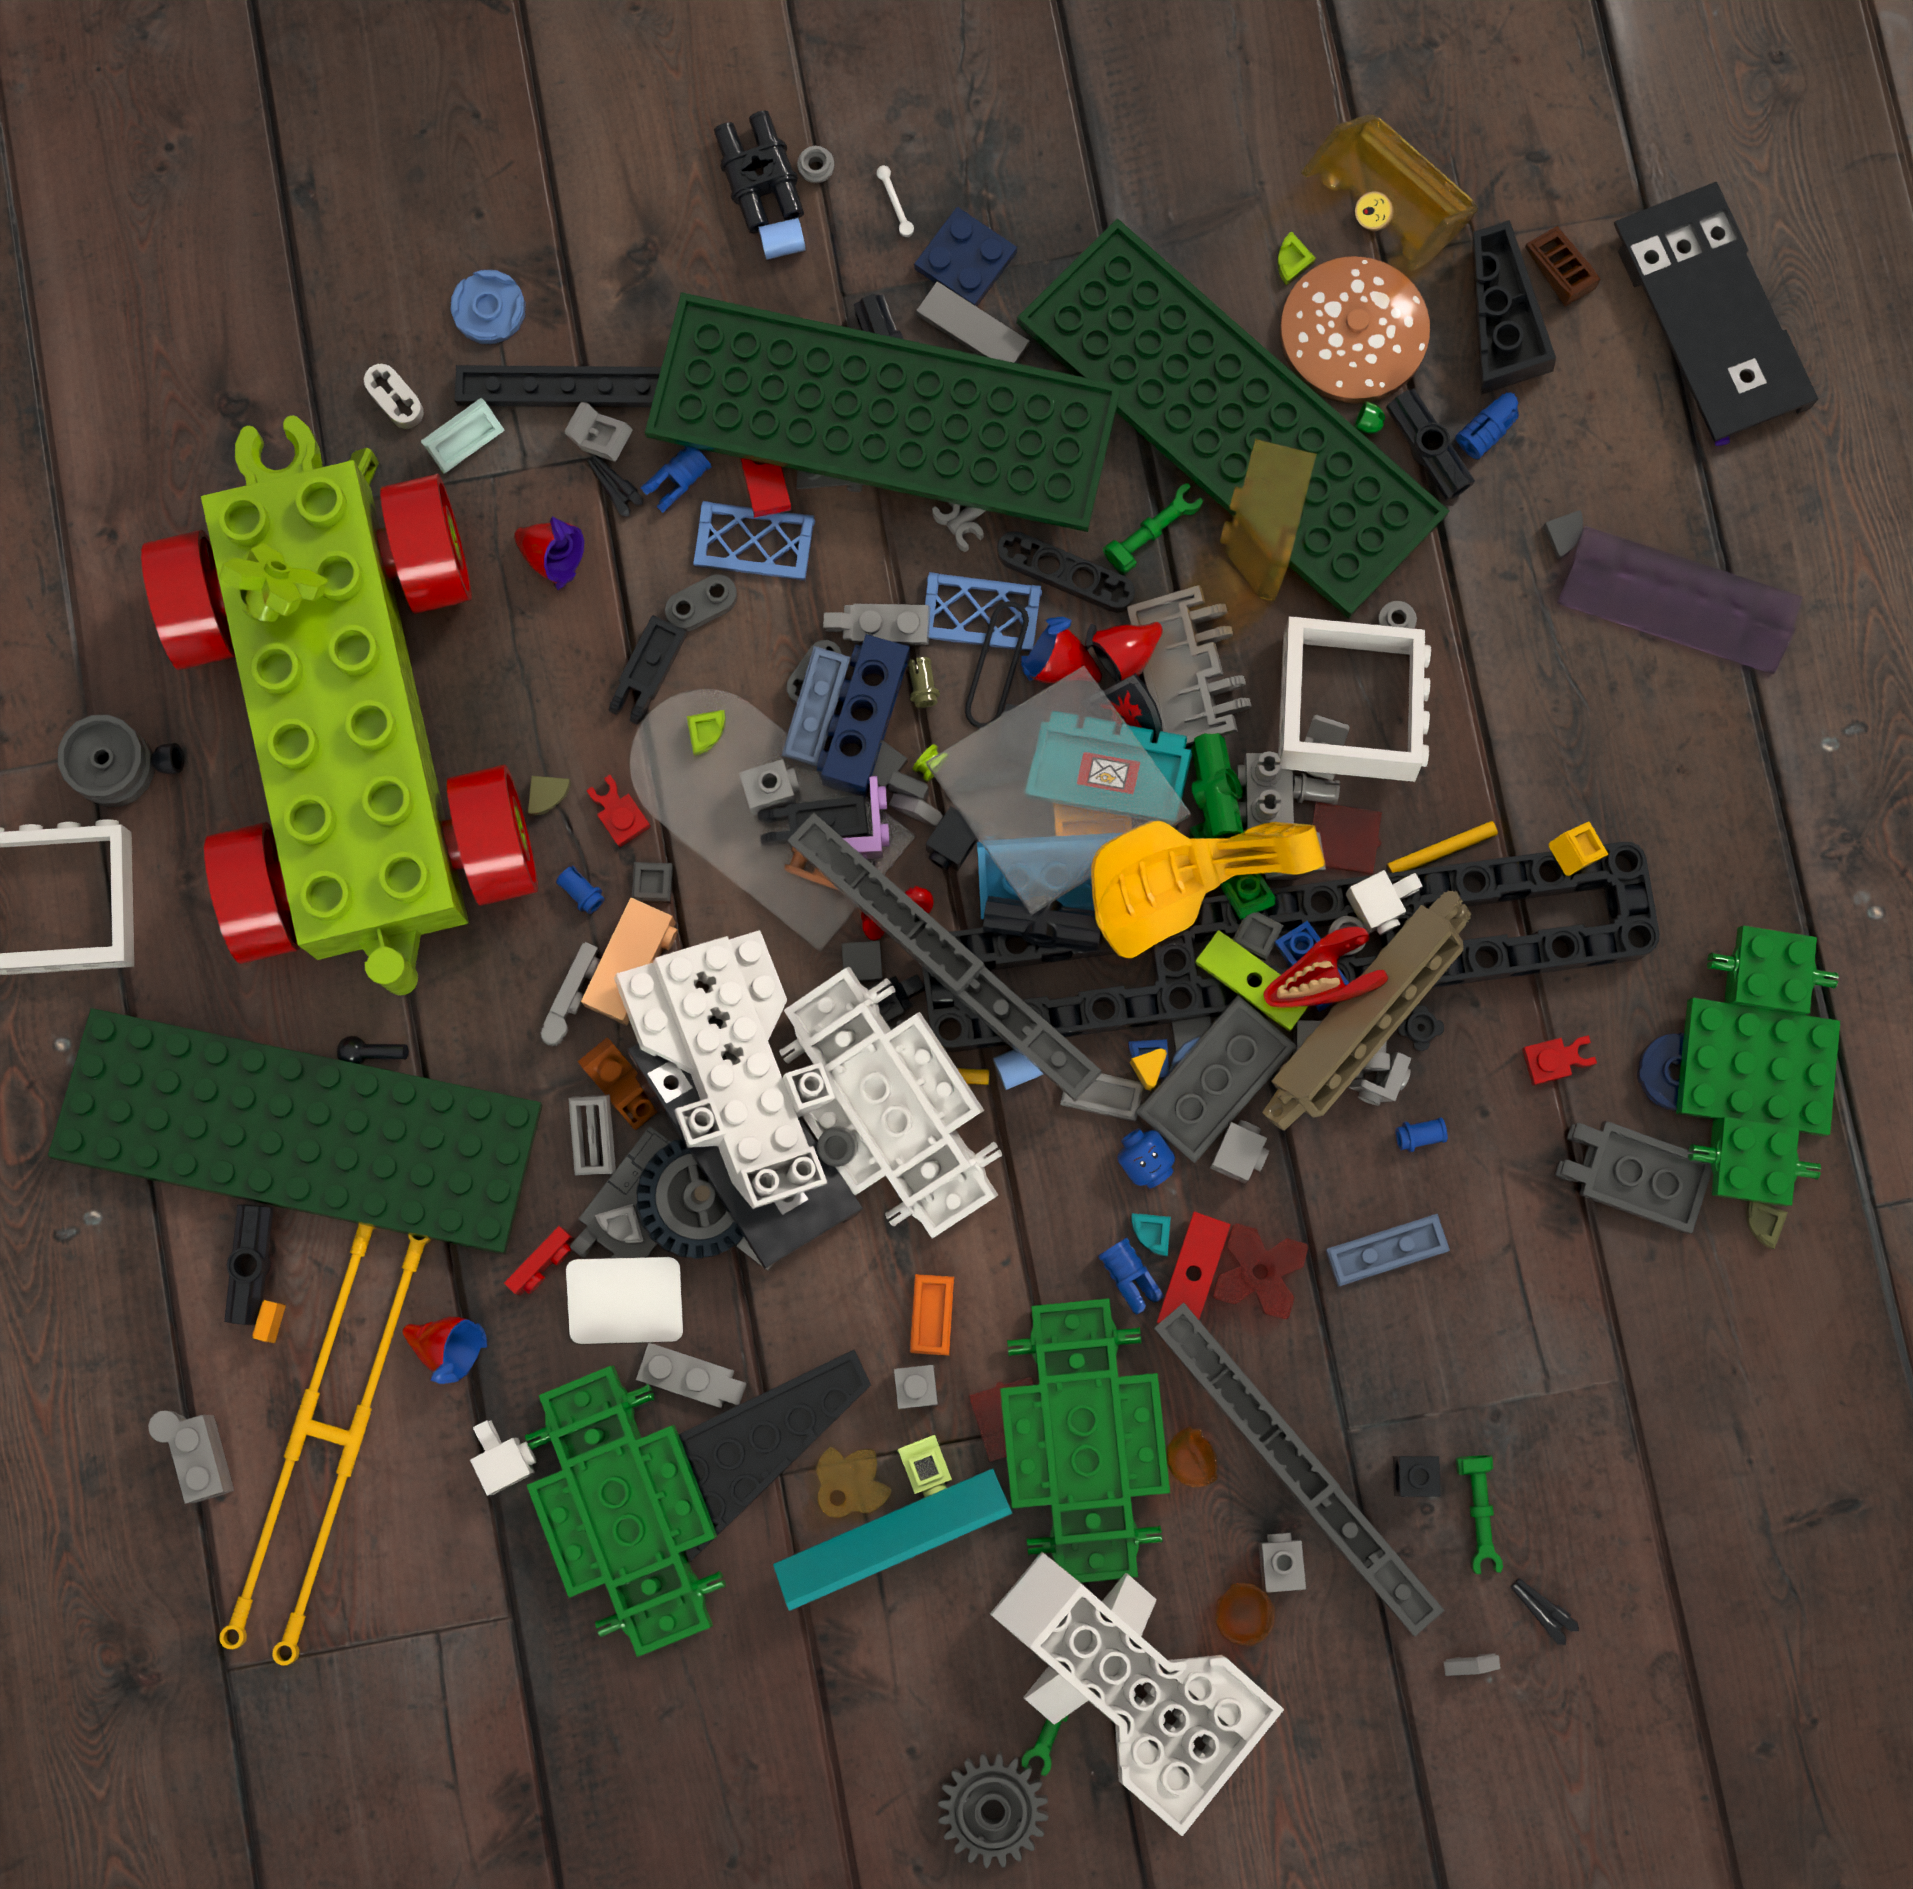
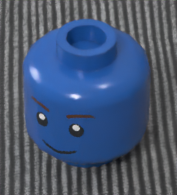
M1138 1128L1121 1140L1124 1147L1119 1151L1117 1160L1135 1185H1147L1148 1188H1153L1169 1178L1174 1172L1172 1166L1175 1162V1155L1158 1131L1150 1130L1143 1133Z

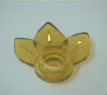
M829 1447L822 1454L817 1464V1475L822 1484L818 1492V1504L826 1515L841 1518L850 1514L853 1510L861 1513H870L887 1501L891 1494V1489L880 1482L874 1481L877 1469L875 1450H858L848 1455L845 1459L833 1447ZM834 1490H841L845 1494V1501L842 1505L836 1506L830 1501V1495Z

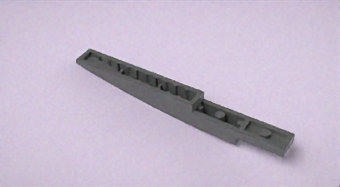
M815 813L787 840L790 845L925 970L1075 1102L1102 1073L1101 1069L992 974L980 959Z
M1185 1303L1181 1304L1154 1327L1158 1335L1356 1572L1366 1580L1412 1636L1418 1635L1445 1611Z

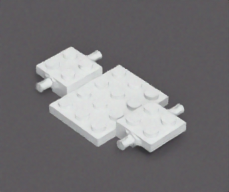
M847 967L784 1009V1012L794 1026L797 1039L783 1049H780L779 1052L781 1056H784L795 1049L794 1052L783 1058L788 1064L804 1052L807 1053L813 1064L822 1062L835 1099L803 1115V1118L817 1139L826 1130L837 1126L849 1129L856 1136L858 1151L855 1158L844 1166L836 1167L853 1194L857 1195L884 1176H887L903 1201L885 1212L887 1219L901 1212L900 1215L889 1221L892 1226H896L899 1222L912 1215L922 1222L931 1238H934L998 1196V1193L986 1176L984 1167L997 1158L1002 1157V1152L999 1149L987 1157L988 1153L998 1147L995 1142H992L975 1154L966 1146L956 1131L957 1128L983 1112L984 1109L920 1012L916 1013L891 1030L881 1016L877 1003L895 993L894 986H890L880 993L881 990L892 983L885 978L868 991L867 988L861 985L851 968Z

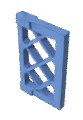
M708 501L702 502L694 566L806 580L813 526L815 525L814 515L780 512L754 518L752 508ZM713 514L734 517V520L718 532L711 525ZM750 518L770 521L772 524L756 536H753L742 520ZM782 523L802 525L801 534L793 541H790L779 525ZM739 524L750 540L732 552L721 536ZM776 529L787 545L769 557L758 541ZM718 540L729 556L726 558L707 556L708 545ZM755 544L766 559V561L760 563L738 560L737 556ZM790 549L797 556L796 567L776 565L774 563L775 560Z
M929 572L925 605L930 607L929 639L983 645L986 637L985 633L965 631L964 627L980 615L989 625L991 619L985 611L1001 599L1004 602L1009 601L1006 595L1017 594L1029 596L1028 606L1025 607L1029 622L1021 650H1033L1039 600L1042 596L1041 586ZM939 585L959 587L961 589L960 592L945 603L938 596ZM971 589L997 592L998 596L981 608L968 591ZM965 594L977 612L960 624L947 607ZM936 602L940 605V607H938L937 609ZM1008 607L1015 616L999 628L994 626L989 646L1007 649L1016 648L1018 638L1003 636L1001 633L1017 620L1023 625L1022 613L1018 612L1016 608ZM944 610L956 628L933 627L934 617Z

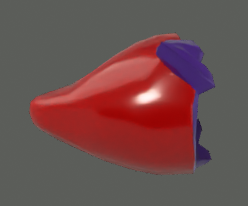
M552 516L550 523L536 524L525 528L520 527L515 531L514 539L518 549L527 563L538 574L554 582L557 590L573 581L576 575L574 571L582 559L585 543L582 531L578 527Z

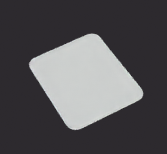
M674 1258L576 1259L568 1263L566 1267L569 1331L570 1337L574 1342L578 1344L673 1342L681 1338L683 1334L680 1265Z

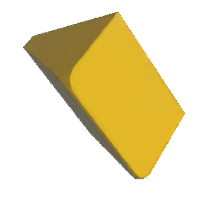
M1589 821L1564 832L1548 844L1566 876H1570L1608 855Z

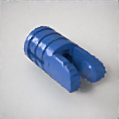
M1506 392L1502 394L1486 409L1481 410L1478 416H1475L1463 430L1456 434L1457 443L1470 457L1479 460L1492 445H1495L1506 434V431L1513 425V422H1516L1519 412L1515 393Z
M685 446L683 450L677 453L676 457H673L668 464L661 467L640 489L648 495L655 491L667 477L676 485L656 505L663 513L689 489L688 487L696 482L698 477H701L712 466L697 448Z
M1126 1237L1098 1255V1258L1104 1263V1267L1116 1282L1115 1285L1133 1313L1138 1315L1146 1309V1305L1133 1283L1134 1279L1142 1292L1145 1293V1296H1147V1299L1153 1303L1158 1302L1164 1296Z

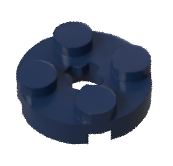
M1684 1033L1667 1034L1651 1042L1640 1057L1639 1069L1637 1071L1638 1082L1641 1084L1646 1096L1658 1106L1675 1111L1677 1110L1679 1079L1674 1081L1670 1077L1671 1071L1668 1068L1670 1063L1676 1066L1681 1062Z

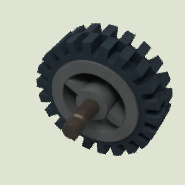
M682 1139L670 1142L654 1154L643 1169L636 1190V1207L641 1218L640 1222L653 1241H656L662 1249L667 1252L670 1251L676 1254V1256L702 1259L725 1252L742 1240L744 1236Z

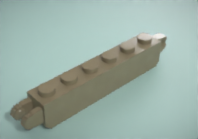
M1448 890L1444 892L1429 909L1421 905L1412 917L1407 919L1401 930L1380 951L1378 957L1361 975L1363 976L1375 970H1384L1388 975V981L1373 991L1338 1002L1333 1006L1326 1018L1305 1039L1302 1046L1291 1059L1281 1067L1278 1074L1271 1081L1278 1090L1262 1112L1272 1124L1282 1130H1286L1304 1112L1313 1118L1323 1116L1462 953L1463 941L1458 934L1466 926V923L1469 922L1468 920L1471 919L1470 915L1472 914L1465 904H1461L1463 901L1457 891Z

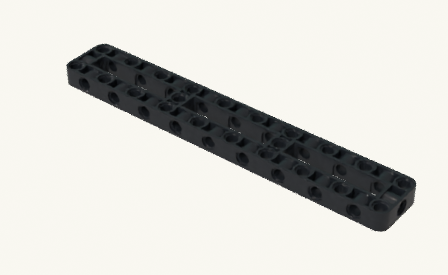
M1633 842L1603 844L1608 852L1607 856L1570 876L1564 874L1552 851L1386 874L1391 883L1394 884L1416 873L1422 884V888L1418 892L1406 897L1405 901L1402 902L1406 912L1398 921L1403 924L1412 917L1421 905L1429 909L1437 898H1440V895H1443L1448 890L1457 891L1463 901L1461 904L1470 907L1604 889L1609 924L1584 928V924L1543 929L1536 931L1532 935L1508 938V935L1505 934L1462 940V953L1432 987L1436 988L1642 959L1657 947L1660 935L1644 850ZM1616 856L1628 858L1631 863L1630 872H1623L1618 869L1615 863ZM1541 866L1551 867L1556 873V881H1544L1539 874V868ZM1373 875L1273 888L1270 890L1275 896V905L1258 913L1284 925L1281 932L1291 931L1306 921L1313 928L1332 925L1335 920L1343 916H1352L1358 919L1346 896V892L1351 886ZM1465 876L1477 878L1481 884L1480 892L1473 893L1468 891L1464 887L1463 878ZM1226 895L1206 897L1202 901L1198 916L1192 926L1147 949H1151L1156 980L1154 985L1132 989L1118 986L1081 991L1076 996L1050 1000L1048 996L1022 1000L1063 1037L1168 1024L1172 1021L1210 1016V1018L1218 1017L1237 996V993L1215 977L1202 979L1201 975L1197 976L1193 944L1211 941L1218 930L1229 938H1233L1241 922L1236 919L1234 908ZM1315 896L1326 898L1330 904V910L1326 913L1315 911L1311 906V898ZM983 927L949 932L980 959L989 971L1117 954L1104 935L1099 943V948L1057 942L1053 946H1039L1024 940L1027 944L1026 950L1020 954H1013L1006 949L1005 943L1014 935L983 931ZM1393 930L1380 935L1382 949L1395 937ZM1630 930H1636L1643 935L1644 946L1642 948L1635 947L1630 943L1628 939ZM1560 940L1568 946V957L1560 958L1555 955L1552 950L1553 941ZM1477 951H1486L1492 956L1493 966L1491 968H1483L1477 963L1475 959ZM1169 954L1179 955L1184 961V968L1179 971L1167 969L1163 962L1164 957ZM1354 955L1341 956L1338 958L1337 967L1350 983L1361 976L1378 956L1355 958ZM1278 965L1269 966L1280 975L1289 969V967L1278 969ZM922 967L930 1028L946 1052H960L1009 1045ZM1256 976L1247 977V983L1251 981L1260 982ZM1176 991H1182L1189 997L1190 1005L1185 1009H1176L1171 1005L1169 995ZM1245 1000V1001H1246L1250 1006H1252L1256 1011H1260L1258 1008H1256V1007L1253 1006L1251 1003H1249L1247 1000ZM1097 1002H1107L1113 1007L1114 1015L1109 1019L1101 1020L1094 1015L1092 1007ZM954 1022L961 1028V1034L957 1039L946 1040L939 1033L940 1027L944 1023Z

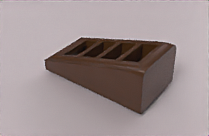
M1558 226L1525 245V248L1565 307L1597 288L1601 279ZM1554 240L1558 246L1543 253L1540 248ZM1562 252L1565 256L1554 264L1549 260ZM1570 263L1572 269L1561 274L1559 269ZM1578 275L1580 280L1570 285L1567 280Z

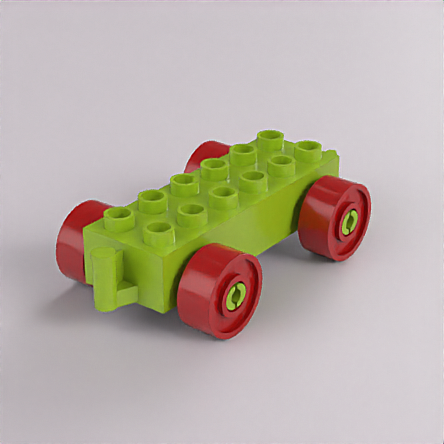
M288 416L283 422L286 437L295 448V456L293 461L281 470H272L263 465L261 461V452L264 447L263 439L253 426H245L241 429L235 443V460L246 480V485L201 496L209 537L204 530H197L144 543L141 549L142 572L151 613L162 645L173 666L177 670H183L236 657L272 827L269 823L263 822L206 837L204 859L213 907L226 945L235 961L239 964L297 951L300 947L317 960L363 949L368 956V960L365 962V971L368 977L375 983L382 985L392 994L406 995L412 992L418 982V973L415 966L421 935L469 923L457 870H465L471 891L479 906L538 892L537 872L529 833L519 796L506 764L447 778V795L451 819H445L392 584V578L399 577L407 602L414 614L471 601L470 578L459 530L445 485L438 473L382 486L380 496L385 527L380 528L372 490L354 460L322 467L321 452L315 436L310 428L297 416ZM260 543H264L282 553L284 561L289 567L310 569L327 579L328 583L324 594L314 601L301 599L298 610L288 616L278 615L275 621H263L253 617L247 611L246 595L248 590H241L221 580L219 575L223 563L234 557L247 560L250 549Z

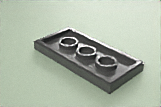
M1237 994L1135 1112L1195 1163L1296 1049L1297 1045Z

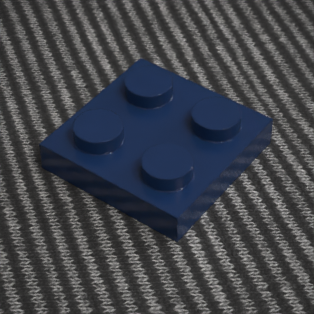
M956 207L914 263V269L935 284L939 282L977 307L1017 254V247L959 207Z

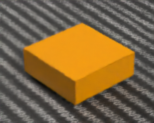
M267 1300L262 1302L252 1335L254 1336L253 1339L275 1343L286 1305Z

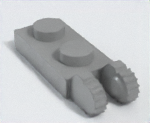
M587 942L585 944L582 943L545 1019L544 1028H541V1038L548 1046H557L561 1044V1041H564L563 1037H566L568 1032L565 1019L568 1013L574 1015L577 1013L584 996L583 993L579 992L585 978L592 979L601 960L596 957L599 952L598 948Z

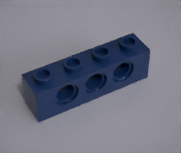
M868 634L865 635L862 646L855 645L850 661V666L855 667L851 680H844L839 696V701L844 702L841 714H834L832 717L828 736L833 737L829 751L822 750L817 765V771L822 772V785L859 796L863 795V797L867 796L870 786L869 777L873 775L882 745L880 741L881 739L884 741L907 668V662L909 661V646ZM869 674H878L883 678V681L877 686H869L864 683L863 679ZM865 708L871 711L873 715L866 721H858L852 717V714L857 709ZM848 743H855L862 749L858 755L852 757L846 756L841 752L842 747Z

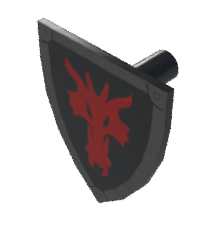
M1136 673L1081 702V705L1092 719L1116 723L1114 736L1120 737L1122 725L1153 730L1152 743L1157 744L1160 731L1163 732L1162 720L1157 705L1149 693L1146 683L1141 681Z

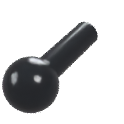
M357 1036L345 1037L337 1046V1057L339 1060L356 1064L363 1063L365 1059L406 1060L409 1055L407 1044H366Z

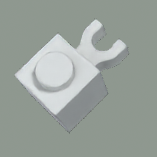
M1385 870L1351 886L1346 892V896L1358 919L1365 925L1368 934L1377 930L1379 935H1383L1400 926L1398 919L1406 912L1401 899L1418 892L1422 888V884L1416 873L1392 884Z
M486 1420L473 1427L485 1452L472 1458L470 1461L487 1496L494 1495L535 1474L532 1465L537 1461L533 1451L527 1445V1441L521 1444L519 1438H511L501 1443L492 1420Z

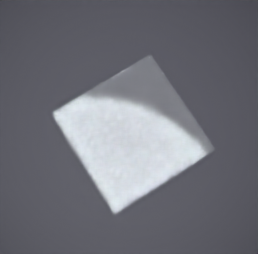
M1085 666L1014 709L1004 711L999 718L926 761L932 774L1031 915L1091 878L1093 857L1103 844L1150 821H1163L1174 827L1190 817L1191 814Z

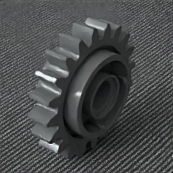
M982 1752L979 1766H976L970 1758H966V1773L956 1768L951 1772L957 1784L944 1782L942 1789L951 1797L938 1800L939 1807L949 1810L948 1813L939 1816L938 1822L940 1824H951L952 1827L945 1832L944 1839L949 1840L955 1837L959 1839L954 1849L956 1854L963 1851L964 1848L970 1849L969 1863H972L977 1855L981 1854L983 1855L985 1868L989 1867L993 1856H996L1000 1865L1005 1867L1007 1854L1009 1853L1020 1862L1022 1860L1021 1846L1030 1851L1035 1850V1844L1030 1835L1044 1836V1829L1036 1824V1822L1048 1820L1049 1813L1039 1810L1037 1807L1046 1804L1048 1796L1035 1794L1041 1788L1043 1782L1041 1779L1029 1782L1027 1779L1031 1775L1032 1767L1028 1766L1019 1772L1017 1770L1018 1757L1016 1756L1008 1765L1003 1764L1002 1752L997 1753L994 1763H990L986 1753ZM988 1800H997L1004 1806L1005 1812L998 1819H990L983 1813L982 1805Z

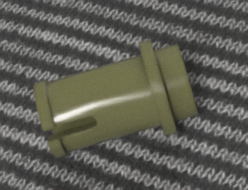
M928 657L916 658L917 664H915V660L912 659L907 662L913 693L910 694V700L915 702V707L917 708L932 707L938 703L937 698L940 696V691L935 688L931 667L932 661Z

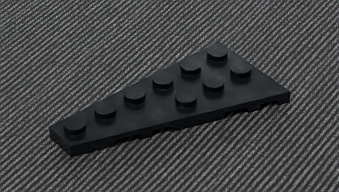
M855 1349L679 1434L717 1536L871 1386ZM714 1539L685 1550L690 1562Z

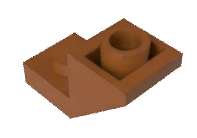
M608 1037L578 1061L605 1095H610L611 1103L634 1130H637L657 1113L635 1078L638 1073Z

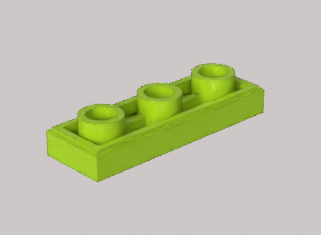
M1220 930L1217 931L1195 961L1198 966L1289 1032L1308 1007L1274 1008L1265 1001L1263 993L1269 984L1277 979L1280 974ZM1247 977H1258L1260 986L1251 987L1247 983Z

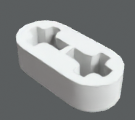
M376 364L366 371L364 376L366 389L395 425L403 429H410L422 421L424 412L418 397L393 368L386 364ZM381 376L384 380L387 379L393 391L387 394L381 386L377 387L376 378ZM398 399L407 407L411 406L410 408L413 413L407 417L404 413L400 414L401 412L395 403Z

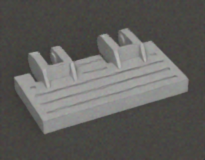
M1199 585L1127 606L1131 625L1139 626L1153 622H1159L1162 625L1163 633L1151 659L1143 670L1147 689L1157 705L1162 720L1163 732L1187 736L1186 747L1194 743L1195 737L1204 733H1219L1225 736L1238 732L1235 718L1232 714L1252 707L1250 698H1238L1223 704H1215L1214 695L1240 689L1246 685V682L1242 675L1212 683L1207 681L1208 679L1224 675L1215 642L1232 637L1233 631L1230 626H1220L1197 633L1195 624L1217 619L1227 614L1226 604H1216L1190 612L1189 608L1205 604L1202 588Z

